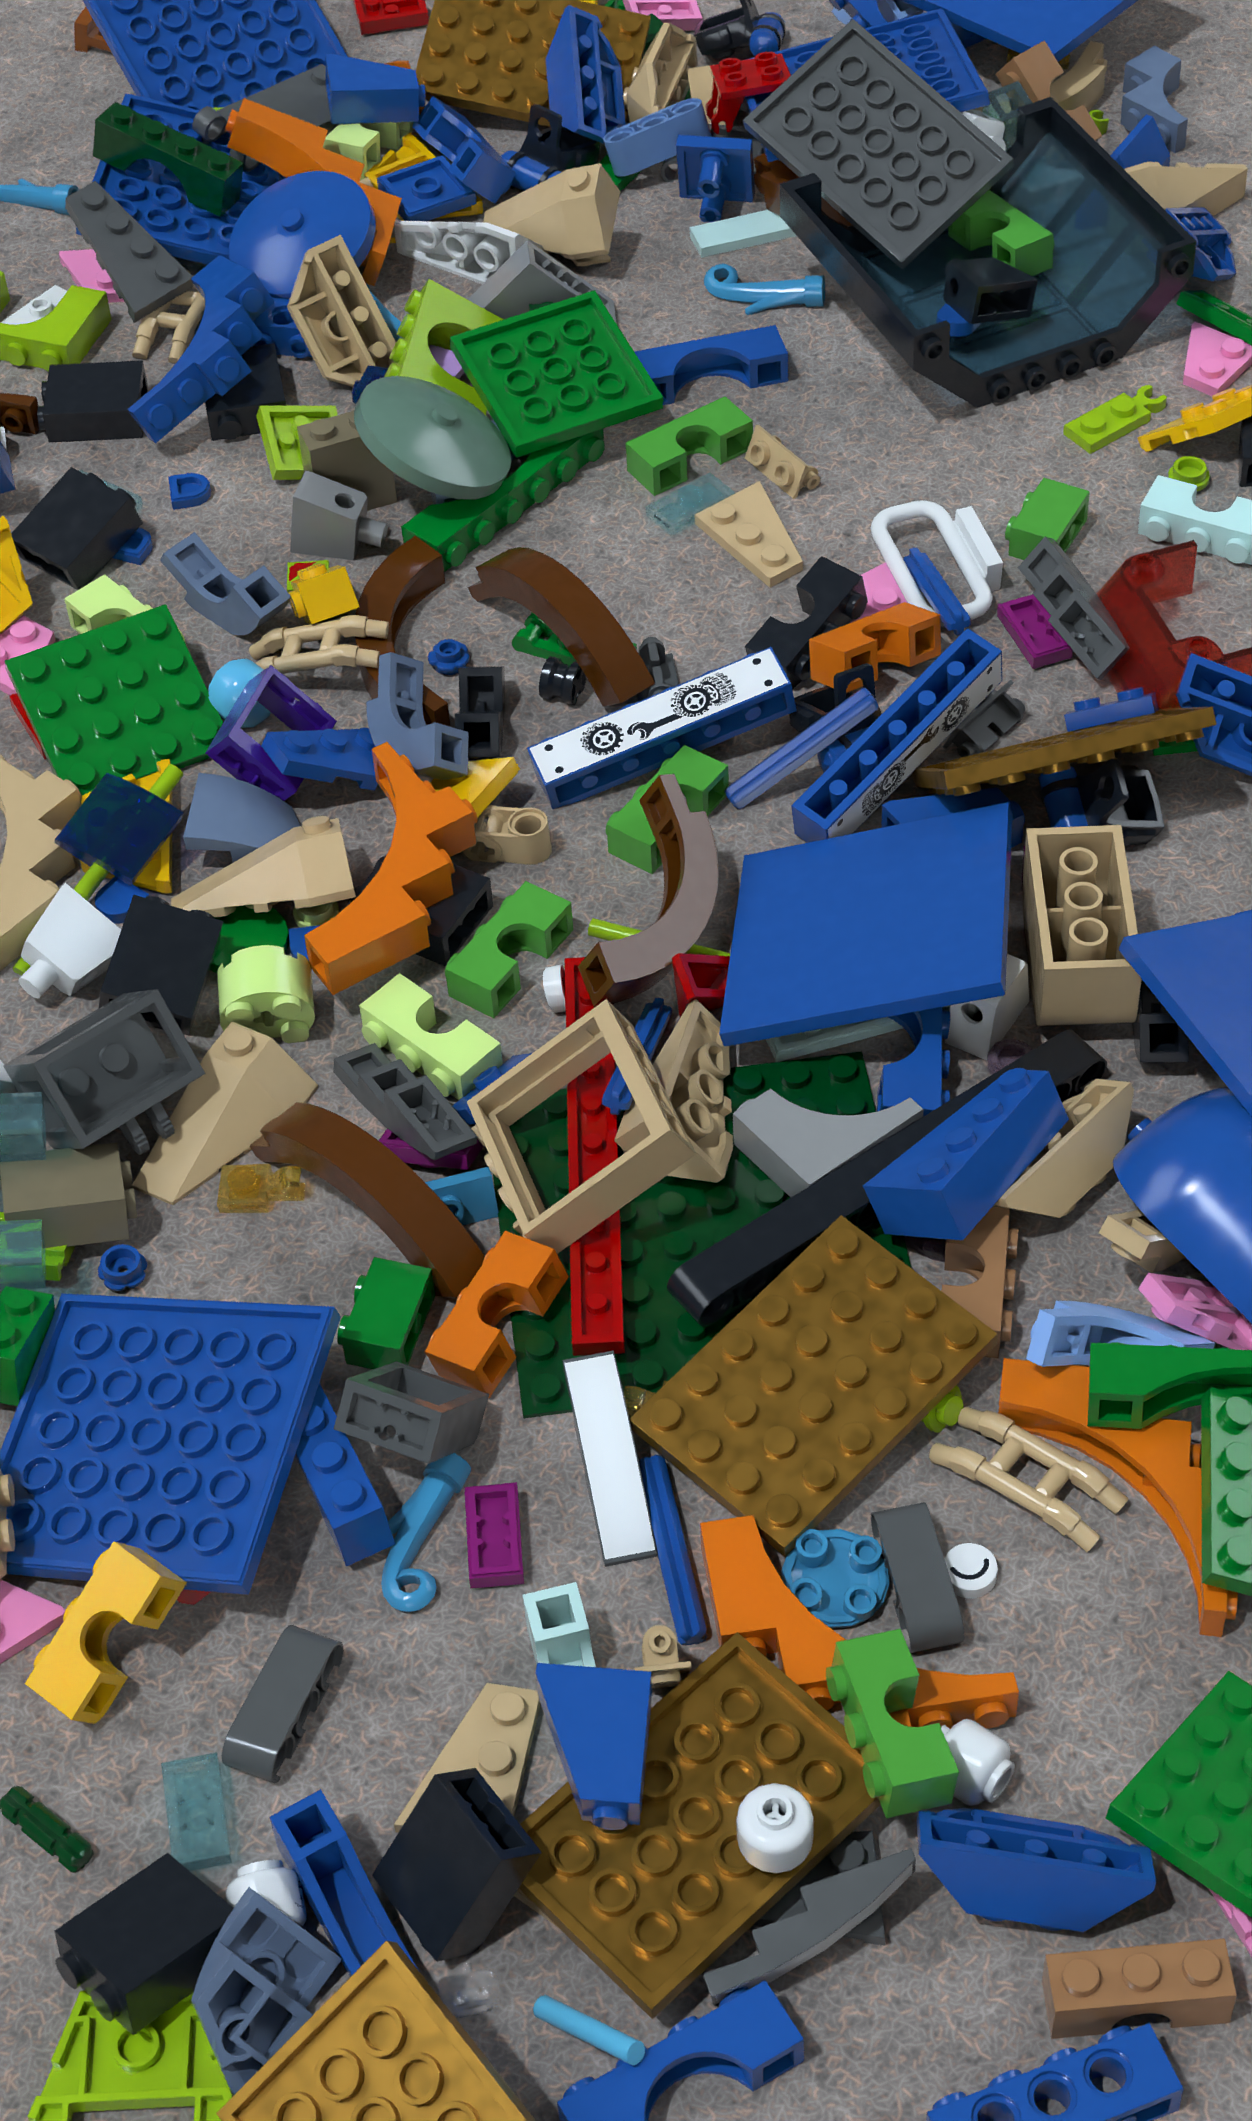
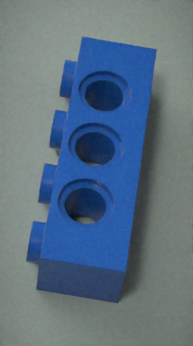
M1150 2023L1133 2030L1130 2026H1120L1104 2034L1099 2039L1098 2044L1078 2052L1075 2048L1062 2049L1049 2056L1044 2061L1043 2066L1023 2074L1020 2070L1004 2072L990 2081L988 2088L968 2096L964 2092L949 2094L938 2100L933 2105L932 2110L927 2112L926 2121H1154L1179 2111L1183 2087ZM1098 2077H1109L1115 2080L1121 2089L1116 2092L1106 2093L1098 2090L1091 2081ZM1043 2099H1054L1060 2102L1066 2111L1059 2115H1048L1039 2110L1036 2103Z

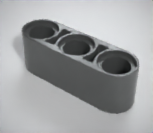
M922 1502L872 1512V1533L874 1538L879 1537L881 1541L882 1559H884L885 1568H888L889 1583H893L896 1593V1600H893L901 1630L907 1629L910 1640V1647H908L910 1653L963 1643L964 1627L960 1608L926 1503Z
M289 1625L284 1629L228 1731L221 1755L224 1765L272 1783L279 1782L281 1777L277 1773L284 1759H291L306 1730L301 1727L309 1712L315 1713L330 1685V1683L326 1682L334 1665L337 1667L341 1665L344 1653L342 1642L294 1625Z

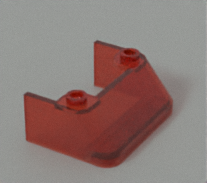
M1194 540L1129 557L1096 593L1130 647L1127 653L1106 674L1117 692L1143 687L1144 695L1155 692L1159 710L1181 708L1176 693L1191 653L1252 676V647L1223 654L1214 641L1203 636L1176 640L1153 605L1154 603L1192 594L1198 546Z

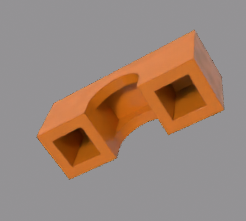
M903 602L810 638L811 680L834 688L835 674L868 663L873 666L875 682L878 680V663L895 662L912 667L941 655L940 614ZM856 678L851 681L846 689V693L862 687V680Z
M508 1231L503 1233L496 1245L485 1255L482 1266L468 1287H465L460 1292L456 1305L442 1326L434 1331L429 1345L424 1351L439 1376L489 1394L488 1398L491 1397L516 1358L502 1331L495 1328L497 1323L507 1314L521 1310L543 1317L569 1277L554 1248Z

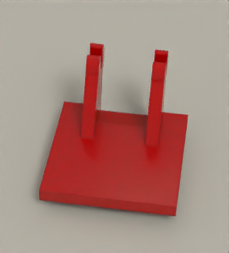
M762 52L757 54L755 58L746 60L727 58L721 60L717 65L710 66L713 78L711 99L707 102L705 110L707 116L711 119L710 123L714 133H720L719 123L721 121L725 122L728 133L732 130L733 122L745 96L774 92L791 76L782 53Z

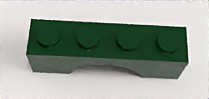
M114 102L95 119L93 157L122 171H126L138 159L157 161L177 176L185 189L189 203L219 217H222L240 199L244 162L117 102Z

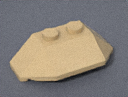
M663 23L646 51L639 68L635 67L630 87H626L624 90V109L628 110L629 123L684 100L689 89L687 69L698 67L695 36L686 34L682 29L671 23Z
M339 235L307 250L287 309L323 378L364 390L372 381L383 378L389 366L394 363L389 358L396 341L342 236Z
M1095 1079L1084 1087L1085 1091L1082 1094L1062 1102L1069 1120L994 1204V1207L1009 1208L1014 1211L1053 1218H1061L1070 1213L1076 1207V1203L1092 1187L1099 1185L1106 1179L1107 1173L1114 1168V1157L1125 1146L1134 1095V1088L1131 1082Z

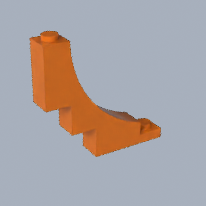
M243 98L239 111L232 109L227 121L225 131L231 133L228 148L265 164L286 178L304 172L329 171L352 179L364 191L374 210L376 231L369 253L361 266H364L362 277L366 284L375 287L387 253L402 198L360 183L365 164L324 149L323 145L328 132L327 129Z

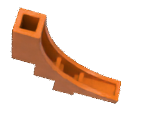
M388 742L372 748L376 781L390 800L396 815L391 847L378 873L362 893L335 917L304 935L311 969L332 995L430 946L427 926L431 925V919L426 908L453 895L451 875L454 874L455 869L450 857L476 845L474 824L478 822L472 804L467 799L461 800L450 786L436 792L429 781H422L416 775L407 756L404 754L399 756Z
M1004 1358L998 1413L1015 1421V1425L1033 1435L1047 1438L1084 1453L1113 1470L1142 1494L1168 1525L1187 1560L1197 1595L1199 1634L1222 1637L1225 1619L1235 1620L1238 1593L1202 1583L1201 1468H1199L1201 1444L1191 1443L1192 1422L1160 1418L1142 1429L1087 1426L1089 1367L1077 1365L1041 1367L1029 1360Z
M754 1515L700 1523L701 1549L719 1646L721 1647L738 1632L765 1657L767 1654L777 1653L780 1670L824 1709L828 1711L834 1704L841 1703L840 1700L833 1701L830 1696L826 1682V1668L832 1666L836 1642L846 1639L811 1614L784 1584L764 1549ZM917 1668L919 1680L913 1707L889 1714L898 1723L909 1727H923L939 1723L940 1726L945 1725L951 1729L961 1720L970 1719L986 1729L999 1727L1005 1724L1009 1718L1017 1716L1019 1691L1014 1672L964 1675Z

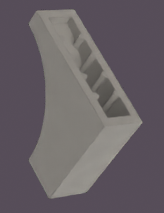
M529 240L467 299L498 317L507 319L528 312L529 304L556 303L595 290L616 322L614 301Z
M769 1089L757 1098L745 1101L733 1113L734 1145L788 1196L793 1197L922 1118L923 1108L913 1099L908 1098L895 1106L878 1112L861 1115H832L802 1108Z

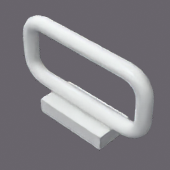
M925 500L889 507L880 511L873 518L870 527L872 537L907 603L935 612L926 603L887 527L893 523L925 517L935 522L976 597L973 602L962 605L971 620L984 615L990 609L993 599L991 592L999 590L1001 586L1003 561L972 506L957 509L955 521L952 520L950 514L942 506ZM940 620V626L942 627L944 624Z

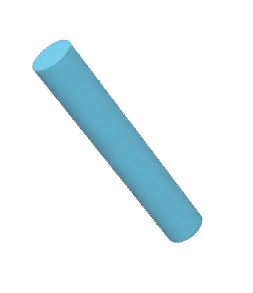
M542 1995L534 2004L533 2013L536 2018L630 2065L638 2064L644 2056L645 2046L641 2041L547 1995Z

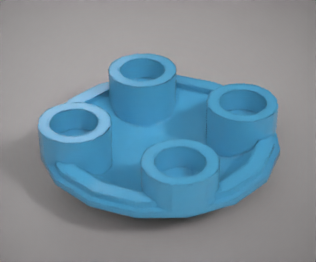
M842 1529L806 1530L796 1540L795 1548L786 1556L781 1570L784 1584L811 1614L830 1628L852 1627L870 1619L883 1605L889 1588L888 1568H885L884 1559H882V1547L879 1542L873 1537L861 1536Z

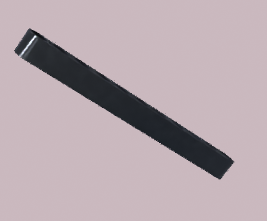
M1065 1030L686 1261L677 1268L668 1280L667 1291L701 1326L705 1327L716 1323L753 1300L839 1216L842 1215L862 1231L878 1222L879 1220L863 1185L982 1092L1003 1073L1014 1068L1049 1071L1059 1097L1064 1102L1068 1098L1081 1093L1080 1087L1089 1081L1100 1079L1107 1068V1061L1073 1030Z

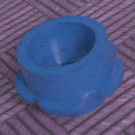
M453 639L440 641L433 647V651L428 654L429 664L438 673L443 675L459 673L458 668L466 667L470 660L466 645Z
M125 1244L115 1245L106 1250L102 1255L98 1267V1276L101 1280H104V1285L113 1291H123L125 1287L135 1288L145 1279L146 1274L144 1270L147 1268V1262L145 1257L134 1247ZM122 1268L128 1269L127 1271L119 1272Z

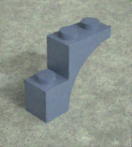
M1153 46L1125 63L1123 92L1126 94L1123 95L1120 124L1131 132L1146 114L1153 116L1167 149L1177 153L1185 148L1188 119L1178 113L1168 103L1167 98L1179 88L1182 60Z

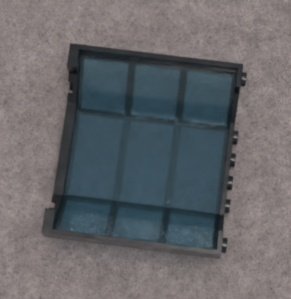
M1052 97L1018 107L1016 141L1007 151L1014 160V167L989 189L1053 233L1055 244L1053 268L1033 276L1038 279L1031 317L981 323L968 336L950 337V324L947 320L936 323L937 312L947 304L943 298L946 282L945 268L955 258L961 260L992 258V245L969 251L948 236L947 228L902 270L854 226L848 227L840 221L837 222L822 211V181L815 173L780 184V217L914 371L977 408L994 402L1002 403L1011 396L1028 390H1039L1046 384L1063 378H1074L1080 372L1098 366L1106 367L1113 361L1123 358L1193 275L1197 241Z

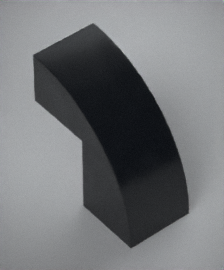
M459 667L460 711L455 713V728L469 732L468 758L500 757L505 712V667Z
M1141 979L1137 1018L1132 1023L1134 1047L1138 1061L1189 1062L1188 1036Z

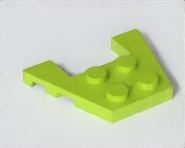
M81 1990L51 2059L53 2067L41 2095L35 2097L27 2116L29 2121H72L74 2112L195 2106L194 2121H221L216 2113L232 2098V2093L191 2001L193 1993L133 2036L116 2019L111 2022L107 2021L96 2009L91 1996L84 1990Z

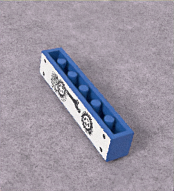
M967 628L791 805L795 835L808 843L853 834L1002 682V650Z
M769 647L757 653L748 654L742 659L716 670L707 671L703 675L675 687H669L651 697L628 704L610 714L587 721L557 736L546 738L540 743L528 747L527 750L535 775L552 809L579 802L661 767L666 759L672 758L684 745L701 751L795 712L797 709L791 682L772 647Z

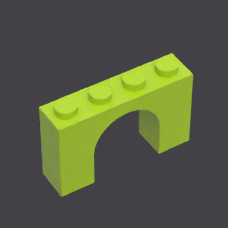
M0 272L1 313L10 301L4 272ZM72 285L53 311L45 317L26 324L11 325L0 323V360L7 361L15 366L27 365L42 368L49 372L50 365L81 363L112 320L106 291Z
M428 279L420 292L416 289L413 290L405 305L404 311L408 313L405 315L397 331V335L402 338L398 339L390 354L389 359L394 361V363L389 366L384 377L404 376L434 383L466 399L486 415L487 409L474 387L445 371L432 356L429 346L435 345L451 350V336L504 319Z

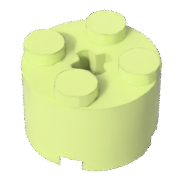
M274 945L248 947L232 954V962L225 968L222 963L217 971L219 1016L223 1031L231 1022H235L272 1038L281 1037L286 1043L306 1041L309 1038V1029L315 1020L312 969L307 958L298 952V959L285 955L284 947Z

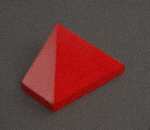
M678 953L672 957L679 1018H681L688 1004L695 999L708 1011L723 1007L730 956Z

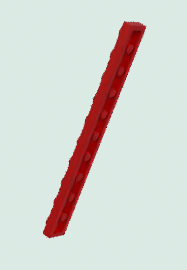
M585 957L565 958L566 1028L595 1008L578 968ZM611 1052L567 1084L569 1193L618 1158V1144L614 1141L618 1132L617 1115L610 1114V1108L602 1104L603 1094L616 1069L615 1060ZM619 1209L570 1245L573 1356L593 1355L614 1351V1354L625 1353Z

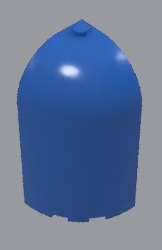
M1228 1087L1190 1097L1170 1108L1153 1121L1149 1118L1141 1121L1128 1135L1127 1139L1129 1142L1114 1157L1113 1167L1126 1193L1149 1221L1252 1323V1117Z

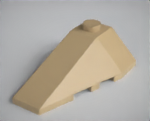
M1145 162L1125 168L1124 170L1162 208L1205 207L1214 216L1245 196L1248 168L1244 164L1208 163L1204 167H1190L1188 163H1176L1175 166H1161L1159 162ZM1111 204L1109 234L1117 242L1131 223ZM1141 234L1126 253L1133 257L1143 253L1148 254L1151 250L1143 243L1146 238Z
M601 163L567 169L486 210L483 223H490L520 234L542 245L543 251L547 254L549 252L561 253L564 258L574 260L609 254L620 190Z
M317 816L305 820L302 823L303 826L292 828L171 898V906L187 911L202 910L214 917H222L233 913L237 908L236 906L245 905L249 909H254L255 913L269 912L272 909V905L281 901L294 900L295 908L297 909L356 897L339 818L329 820L327 816Z
M697 999L688 1004L652 1066L696 1152V1155L667 1176L717 1183L724 1179L733 1150V1135L725 1131V1116L732 1112L731 1099L724 1096L723 1078L730 1074L729 1046H724L720 1038L721 1023ZM634 1099L630 1108L624 1112L614 1140L624 1153L651 1135Z
M231 1022L200 1063L206 1074L188 1084L169 1118L174 1126L175 1133L167 1139L159 1136L133 1182L134 1189L174 1205L217 1175L219 1169L240 1154H246L251 1151L250 1145L262 1136L260 1130L264 1125L280 1116L296 1102H308L318 1089V1084L272 1037L235 1022Z

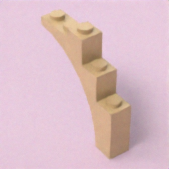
M1 754L0 810L6 818L7 839L3 859L0 864V971L21 955L28 935L59 891V887L55 883L75 868L72 855L73 845L64 832L81 820L80 801L82 798L80 791L70 780H62L48 770L35 779L28 771H20L9 764Z

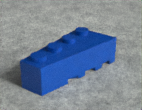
M1014 1068L1006 1071L982 1092L865 1183L863 1188L884 1233L889 1235L964 1240L1069 1120L1049 1071L1025 1070L1024 1068Z

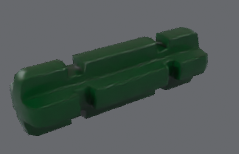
M22 1786L12 1787L0 1799L2 1815L14 1825L19 1824L22 1826L21 1831L51 1856L56 1855L59 1857L58 1862L70 1872L81 1870L93 1857L94 1852L91 1849V1844L79 1833H72L70 1831L71 1827L41 1802H34V1796Z

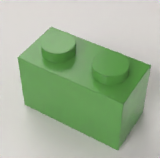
M1043 478L1034 492L1029 491L1027 493L1022 510L1018 516H1012L1007 524L1005 540L1009 541L1008 556L1025 560L1045 536L1054 539L1066 553L1087 521L1090 491Z

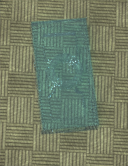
M709 472L646 506V516L670 536H673L695 524V514L735 494V492Z
M217 1752L161 1763L171 1855L189 1871L232 1863L221 1768Z

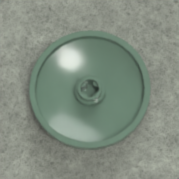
M383 377L372 381L365 387L355 406V426L366 447L382 464L395 474L424 490L456 499L483 498L497 491L509 472L511 454L502 433L482 411L446 388L412 377Z

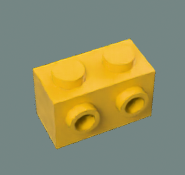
M315 564L297 571L299 579L290 582L293 591L289 592L291 597L289 603L294 616H298V618L303 617L304 621L311 625L359 608L345 566L337 565L326 569L325 564Z

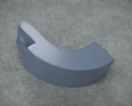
M195 532L164 552L160 560L187 591L184 600L195 611L232 635L242 636L250 634L285 609L291 599L289 593L264 565L243 580L232 574Z
M392 652L380 655L378 698L366 701L368 726L375 747L388 742L399 756L402 754L407 756L416 774L439 780L455 779L468 775L469 732L439 723L428 725L425 723L423 716L424 662Z

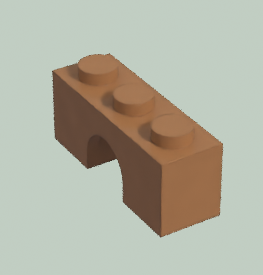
M1044 40L1011 59L995 75L999 79L1004 92L1008 94L1018 111V107L1051 97L1050 84L1064 72ZM1084 104L1074 110H1065L1095 141L1102 137L1101 132ZM1055 146L1046 156L1049 163L1054 167L1067 161L1065 156Z
M992 1207L964 1240L946 1239L944 1270L968 1273L975 1277L977 1281L964 1286L942 1284L941 1289L943 1293L997 1333V1344L985 1356L990 1358H999L1000 1341L1010 1342L1013 1311L1002 1310L1003 1299H1014L1016 1270L1005 1268L1006 1258L1016 1259L1019 1229L1009 1228L1010 1209L1003 1207Z
M1225 1938L1045 1954L1042 1986L1051 2039L1106 2034L1112 2030L1113 2025L1129 2016L1146 2013L1167 2016L1170 2028L1225 2024L1231 2021L1237 1994Z

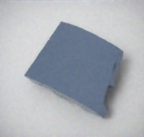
M199 773L183 839L186 850L230 851L232 862H235L292 828L301 825L293 808L266 790L231 777Z
M250 1887L247 1888L216 1937L198 1977L191 2000L233 2096L313 2016L306 2008L342 1960Z

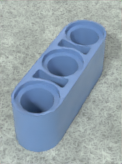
M691 98L680 101L607 133L603 140L614 175H631L676 156L678 135L711 137V131L701 99Z

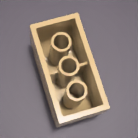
M1121 825L1027 828L1023 869V922L1034 1015L1037 1026L1135 1022L1138 1012L1141 977L1118 950L1124 937L1138 934Z

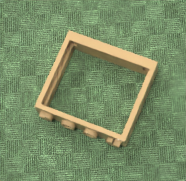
M607 999L467 1101L476 1123L471 1129L488 1151V1154L484 1156V1160L491 1172L500 1179L502 1187L498 1189L499 1195L517 1218V1221L513 1223V1228L524 1238L554 1248L557 1254L696 1155L633 1025ZM611 1052L651 1135L545 1210L509 1126Z

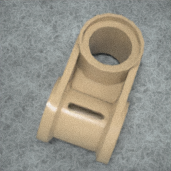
M489 805L477 818L478 822L474 824L476 845L463 851L464 855L473 861L492 863L499 861L527 865L544 862L552 853L547 816L540 809L532 807L511 808Z

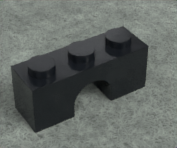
M823 556L816 561L796 585L802 611L810 616L794 624L784 623L770 616L745 646L747 655L772 647L791 682L792 689L801 681H805L811 676L809 639L858 619L863 614L868 603L863 577Z

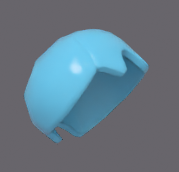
M249 659L229 661L216 671L209 685V700L224 721L246 684L264 670ZM257 701L241 728L257 726L267 719L271 712Z

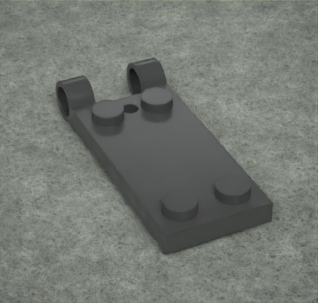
M323 64L246 97V99L327 129L328 132L334 130L339 125L331 124L325 86V65ZM243 99L217 111L210 106L202 108L193 120V130L208 142L216 141L221 135L227 133L225 128L232 109L239 111ZM233 149L230 150L231 157L244 162L243 170L246 172L254 170L261 164V162Z

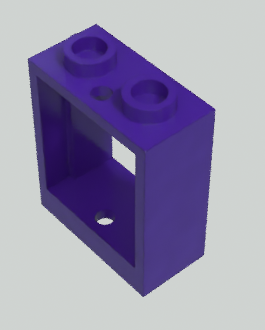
M270 665L246 684L205 753L236 779L262 788L284 801L296 793L304 778L282 774L262 746L241 729L255 703L258 701L291 730L333 729L337 721L318 703L314 702L295 686L284 674Z

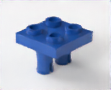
M678 135L676 154L680 198L702 199L700 220L702 222L721 220L724 201L753 202L755 182L752 139Z

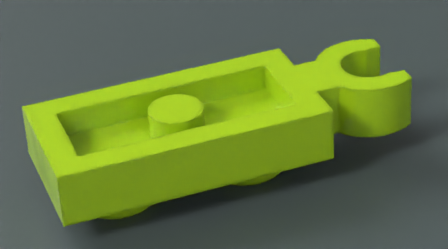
M1151 385L1139 388L1137 395L1133 398L1126 393H1122L1065 424L1063 435L1089 454H1092L1150 422L1151 413H1157L1165 409L1167 396L1161 395L1156 399H1149L1152 397L1153 387Z

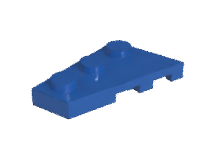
M369 728L267 732L261 745L284 775L333 783L336 777H343L357 781L359 788L374 791L378 785L372 756V748L375 745Z

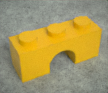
M115 1541L96 1560L93 1566V1575L80 1596L75 1598L66 1608L63 1615V1623L51 1642L43 1647L36 1656L33 1665L34 1669L25 1682L29 1688L74 1721L96 1724L106 1714L128 1678L111 1663L108 1657L107 1641L114 1626L125 1619L133 1625L158 1630L187 1582L142 1549Z

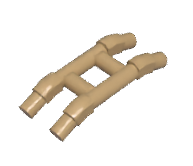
M186 291L144 317L138 327L132 356L134 358L147 359L150 347L154 343L155 336L159 330L158 327L175 329L172 338L173 344L168 361L176 363L191 343L195 335L194 331L203 317L205 299L200 292ZM171 304L190 306L186 315L167 312Z
M349 615L343 616L339 620L312 625L275 628L251 645L249 653L253 659H261L256 664L264 670L272 665L282 674L333 665L335 667H356L358 665L378 668L380 651L362 649L357 645H339L341 636L345 638L353 636L365 638L369 636L387 639L389 622L368 619L366 616ZM322 640L318 651L300 653L303 643ZM283 648L281 657H277L276 655L266 657L270 653H275Z
M964 1407L959 1413L958 1423L961 1427L981 1432L982 1436L992 1438L1003 1444L990 1462H987V1458L975 1451L963 1447L953 1448L940 1443H935L929 1453L931 1463L950 1468L955 1473L965 1475L973 1481L978 1480L1042 1517L1044 1522L1053 1526L1063 1536L1067 1535L1086 1552L1096 1544L1100 1535L1080 1519L1081 1516L1069 1505L1055 1498L1068 1479L1092 1499L1095 1497L1114 1514L1118 1513L1128 1501V1498L1109 1482L1110 1479L1095 1466L1084 1460L1079 1461L1015 1425V1421L989 1410L983 1412ZM1023 1453L1050 1468L1035 1488L1008 1474Z

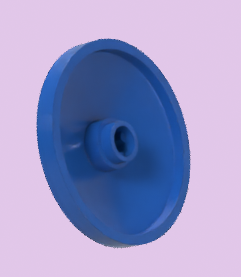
M311 171L287 177L261 192L241 213L230 237L229 259L253 271L272 298L290 299L305 252L334 237L342 236L354 262L359 268L368 255L375 236L376 219L373 207L361 187L355 181L342 174L329 171Z

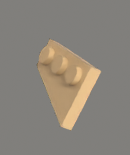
M760 481L695 514V524L769 588L803 571V560Z
M486 1683L394 1823L395 1832L400 1831L435 1774L476 1768L514 1816L541 1706L537 1690Z

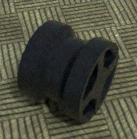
M550 656L544 663L541 671L539 695L541 698L549 700L559 697L563 699L564 703L575 705L579 694L585 688L586 675L577 662L567 665L563 664L560 658Z

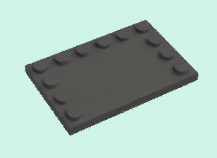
M854 19L845 25L743 119L744 128L798 177L815 173L822 181V198L902 270L1014 167V160L1007 152Z

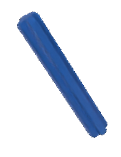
M918 548L909 549V555L903 557V560L917 586L934 611L940 614V620L946 629L952 630L955 635H961L964 632V628L971 625L970 616L927 554L921 553Z
M866 688L858 690L726 787L725 793L729 801L737 809H742L878 710L879 705L874 696Z
M655 998L653 1003H646L634 1028L650 1061L672 1015V1008L664 1005L663 998ZM618 1066L602 1097L603 1106L609 1107L610 1114L620 1115L622 1110H628L633 1101V1097Z
M660 1455L643 1457L638 1462L656 1550L678 1642L681 1645L698 1644L706 1640L707 1628L666 1461Z

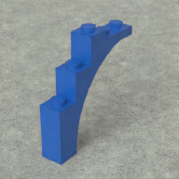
M220 255L191 278V281L205 299L203 318L191 343L164 378L127 409L147 437L155 444L215 393L223 396L251 372V369L241 355L263 337L253 321L275 303L253 271Z

